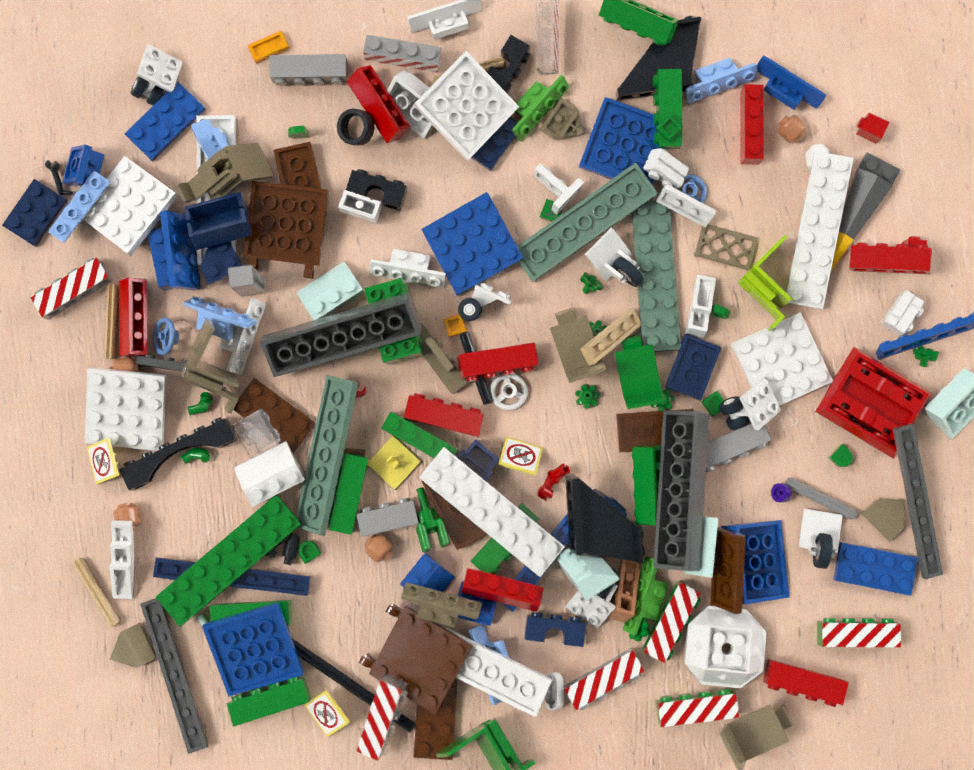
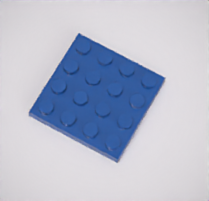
M604 97L578 168L612 180L634 163H637L653 185L654 179L648 176L649 173L643 168L651 150L657 149L656 144L653 143V135L656 133V125H653V114Z
M488 192L421 229L457 296L524 259Z
M279 602L208 622L202 626L228 697L293 677H299L304 673Z

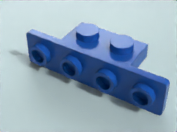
M763 55L759 60L757 72L769 79L764 87V91L791 109L795 110L801 100L817 109L825 99V93Z

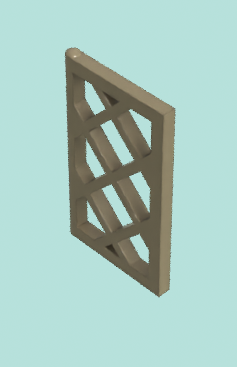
M708 224L706 228L703 226L701 228L694 256L750 270L758 238ZM705 229L713 230L717 235L707 239L704 234ZM721 235H732L736 240L726 244ZM718 237L724 247L714 251L709 242ZM740 240L752 241L751 247L746 250ZM738 243L743 252L733 256L728 247ZM706 244L711 254L699 253L701 246ZM725 249L731 259L724 260L718 258L716 254ZM745 255L748 260L747 265L737 263L736 259Z

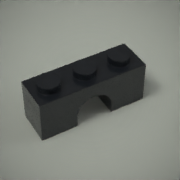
M513 35L509 36L501 49V57L506 59L510 65L504 70H498L491 66L487 72L507 94L512 86L510 84L513 78L517 79L521 72V65L523 63L526 64L531 56V53H529L530 45Z
M362 169L351 171L346 187L347 191L367 197L369 191L379 189L384 193L382 199L383 206L398 211L402 210L408 191L407 186L402 181L394 180L392 182L386 180V177L382 175H368V172Z

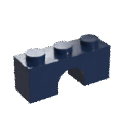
M531 612V615L526 617L524 639L544 642L546 632L551 628H558L563 632L562 643L564 645L583 647L586 623L581 621L582 618L570 617V620L562 619V615L551 614V617H543V613Z

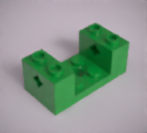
M402 278L364 288L368 304L409 292L407 282ZM420 335L379 347L382 362L388 365L425 355Z

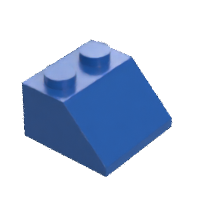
M424 553L400 585L404 587L405 583H411L443 592L455 576L427 553Z

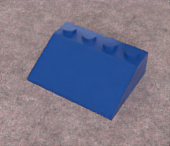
M781 520L721 526L723 529L745 535L742 605L790 598Z

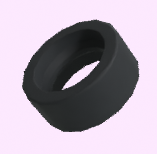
M352 108L344 111L338 118L337 133L346 144L364 145L372 138L375 126L368 112ZM353 116H359L363 121V132L358 138H352L348 132V124Z

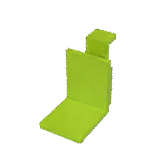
M786 235L737 282L775 319L767 328L769 332L785 318L771 300H774L783 308L792 298L759 266L786 240Z

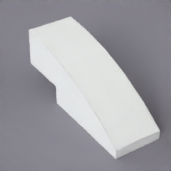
M697 274L685 334L704 338L707 333L716 278Z

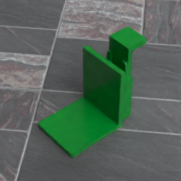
M639 334L628 336L621 342L623 350L614 352L627 409L667 402L660 385L653 344L642 346Z
M489 719L481 723L478 727L471 729L436 753L437 757H449L475 739L493 770H511L508 764H511L514 770H527L536 764L534 760H527L521 764L496 719L492 721Z

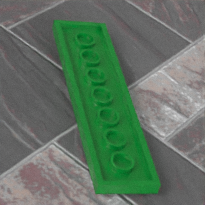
M278 495L273 496L156 596L157 600L179 627H182L302 525L301 522Z

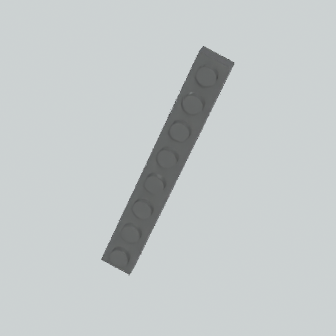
M906 424L893 428L921 576L923 579H929L943 575L915 426L914 424Z
M157 598L140 603L187 752L190 754L207 748L208 742L165 609Z

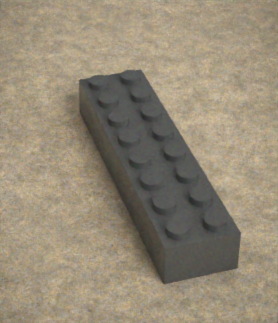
M407 292L266 334L260 344L273 377H277L418 336L421 333L422 326L411 294Z
M663 411L654 568L700 571L709 413L699 411Z

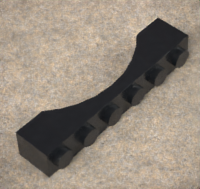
M222 417L216 418L211 421V425L204 427V425L194 429V433L189 436L187 434L176 438L177 442L172 444L169 442L158 447V451L154 453L149 451L141 455L142 459L130 460L124 463V467L119 469L128 490L134 491L151 483L162 464L182 450L197 446L223 448L237 441V436L229 420L226 418L222 419Z

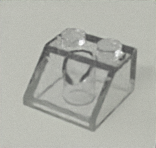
M262 408L231 425L250 458L260 455L281 443L278 431L272 427L269 415L265 411L263 412Z

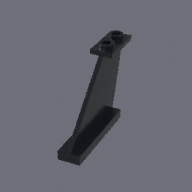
M687 16L679 20L673 38L668 44L658 45L653 42L620 87L617 88L616 101L650 97L656 94V87H653V75H656L658 69H682V92L687 87L693 86L691 75L701 17Z
M573 473L565 474L570 551L576 556L588 553L643 564L645 549L642 545V538L644 537L642 526L626 518Z

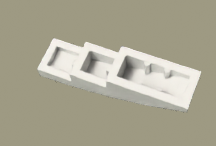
M113 520L110 524L112 562L109 566L112 595L114 599H133L134 539L132 521Z

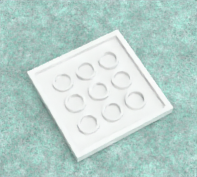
M467 51L413 104L466 160H469L519 107Z
M124 156L107 177V180L110 182L83 220L132 256L161 219L160 212L168 210L178 195Z
M801 312L782 320L770 332L765 328L730 344L750 387H753L762 378H766L779 406L833 381Z
M96 367L87 368L85 443L95 444L110 438L111 445L115 447L158 451V447L164 443L167 375Z

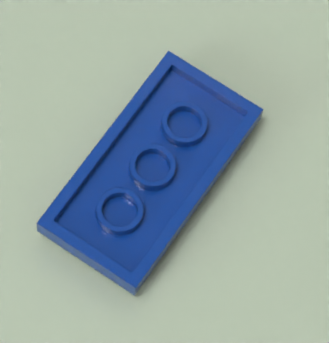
M177 82L171 93L167 92L124 134L153 161L206 109Z
M167 210L162 211L160 216L169 286L176 289L200 290L196 249L189 237L186 215Z
M840 542L833 580L912 596L918 558Z

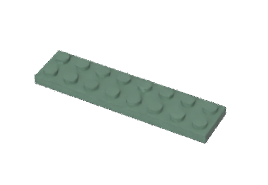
M634 163L519 244L517 247L524 258L519 261L520 265L531 281H536L658 195L657 191L637 163Z
M656 200L648 201L632 212L635 262L640 267L638 270L644 279L637 286L639 317L641 321L642 346L653 344L654 352L675 351L680 349L681 340L671 214L668 207L656 202Z
M329 375L326 376L305 472V480L296 518L302 524L298 528L323 536L326 535L359 383Z

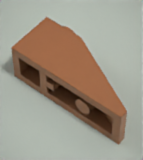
M621 559L618 569L619 580L615 582L618 587L609 601L616 607L607 618L625 623L634 617L641 566L638 562Z

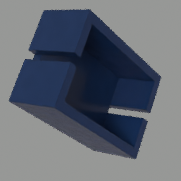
M241 192L184 207L189 237L196 250L252 236L247 206Z

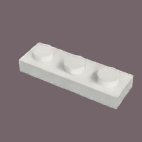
M665 184L656 199V202L705 228L716 212L713 208Z

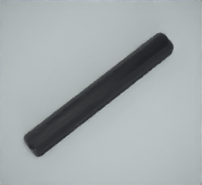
M469 332L461 333L459 337L465 353L476 352ZM478 377L475 383L482 403L484 405L490 404L493 400L485 377Z

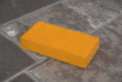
M281 30L247 45L256 64L270 58V55H277L290 49Z

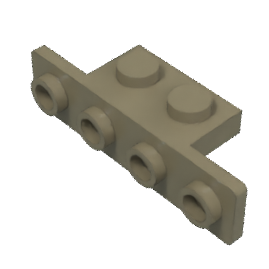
M421 323L420 338L425 353L423 357L451 394H454L465 386L467 382L465 379L461 380L460 372L454 366L455 360L449 353L445 354L442 350L444 346L438 338L434 339Z
M405 583L401 596L403 600L420 604L417 614L418 618L455 627L458 615L478 619L482 605L481 602L411 583Z

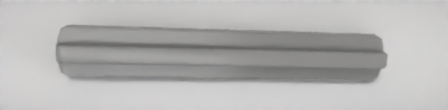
M788 478L785 482L791 490L849 519H854L857 515V510L793 478Z

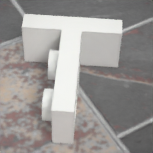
M541 164L535 168L533 175L558 197L551 209L556 215L582 190L584 184L578 178L568 188L562 179L556 178L548 167H544Z

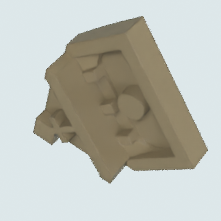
M561 98L540 128V131L554 140L583 134L579 110Z
M879 498V500H875L863 510L862 515L890 542L904 529L905 500Z
M139 623L120 632L109 660L137 668L155 659Z

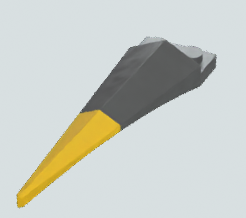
M868 152L865 153L855 172L844 204L831 271L889 192L900 172V169Z

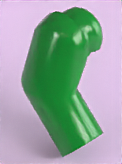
M208 392L201 393L199 403L188 406L189 415L208 411L213 400L212 395Z
M194 447L183 454L181 459L185 464L193 459H199L206 463L210 460L211 456L206 449Z

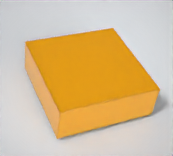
M459 314L443 319L449 338L467 332L464 321Z

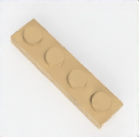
M634 308L628 309L580 348L588 365H594L641 326V321Z

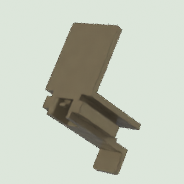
M258 143L230 145L216 152L197 170L198 174L189 182L179 183L176 185V188L183 202L197 201L206 193L209 194L212 200L228 195L242 182L272 178L274 174Z
M573 307L555 313L559 325L551 327L550 330L569 383L606 371L607 369L602 359L594 365H588L580 348L594 338L587 315L577 318Z
M206 318L187 357V363H185L182 369L181 376L184 377L183 381L229 399L225 409L231 414L238 401L236 393L226 390L227 388L223 386V383L239 388L236 377L232 373L200 361L215 330L211 320Z
M769 704L725 724L720 736L737 770H743L747 760L790 742L784 729L793 726V720L785 705L774 711L772 705Z

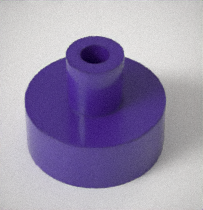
M776 483L771 489V496L778 503L787 502L792 495L790 487L785 483Z

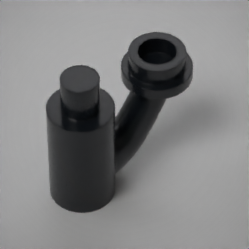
M291 533L265 556L275 558V555L278 553L275 549L282 543H285L282 556H285L283 564L291 565L292 559L296 558L301 535Z

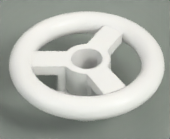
M503 373L493 380L490 386V394L493 403L498 408L510 411L524 404L527 399L528 388L523 378L519 375L504 376ZM510 378L519 382L522 393L517 392L516 386L510 383ZM504 379L505 384L502 386L501 394L496 397V386ZM511 388L513 392L508 395L505 390ZM516 397L519 399L518 402L512 405L501 403L505 398Z

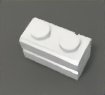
M664 149L651 150L648 160L643 167L649 173L648 176L650 178L661 181L663 187L667 184L673 188H680L682 186L684 177H686L689 170L686 165Z
M344 190L338 208L342 213L376 224L382 204L380 201L371 200L368 197Z
M908 290L901 292L882 320L881 325L890 329V331L898 336L905 333L908 334L914 326L912 324L913 320L919 318L923 313L924 309L922 307L925 302Z

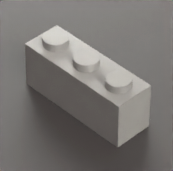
M252 265L228 268L230 288L238 295L244 297L264 294L263 288H266L265 278Z
M409 498L398 500L397 505L391 506L390 502L380 504V509L372 510V507L360 509L361 513L356 514L361 537L419 523L415 502L410 501Z

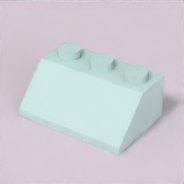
M342 262L296 292L313 320L330 316L365 294L345 262Z
M965 368L956 374L953 380L946 387L942 388L940 393L925 407L929 419L951 440L974 418V373Z
M703 516L700 571H682V573L712 578L718 518Z
M570 548L562 550L556 557L564 574L585 601L619 580L615 572L600 555L584 553V555L576 556L570 551Z

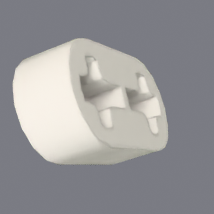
M558 672L548 673L546 676L553 680L544 698L545 706L550 711L560 710L564 705L563 677Z

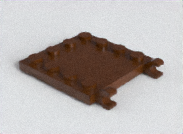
M252 181L248 212L252 236L245 238L243 257L249 258L248 265H252L258 270V259L305 264L303 278L314 279V266H320L329 190Z
M392 603L385 612L398 619L376 660L370 655L365 654V656L361 657L359 664L371 669L369 675L401 689L400 694L436 715L473 644L436 622L418 618V612L406 605L401 609Z

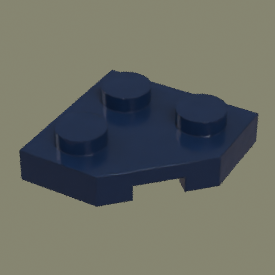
M231 241L207 247L200 269L207 284L210 286L229 277L228 268L240 267L242 264Z

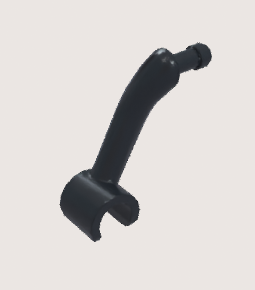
M47 160L45 166L52 172L59 194L61 196H71L73 194L72 191H64L58 174L59 163L55 161L54 166L50 167L51 162Z

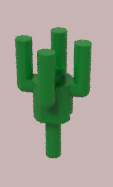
M424 488L416 489L422 511L417 512L419 524L416 528L422 553L430 551L431 545L428 534L437 532L441 548L448 546L450 541L443 518L437 517L435 508H429Z

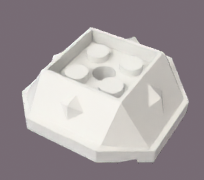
M707 605L687 625L684 663L703 685L742 688L763 672L766 631L746 609H742L741 614H733L716 606ZM724 643L730 644V650L727 653H723L721 650Z

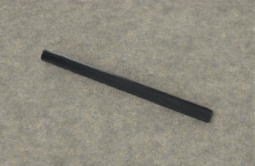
M292 638L297 654L301 659L368 705H372L375 697L373 693ZM395 709L391 721L411 733L415 727V722Z

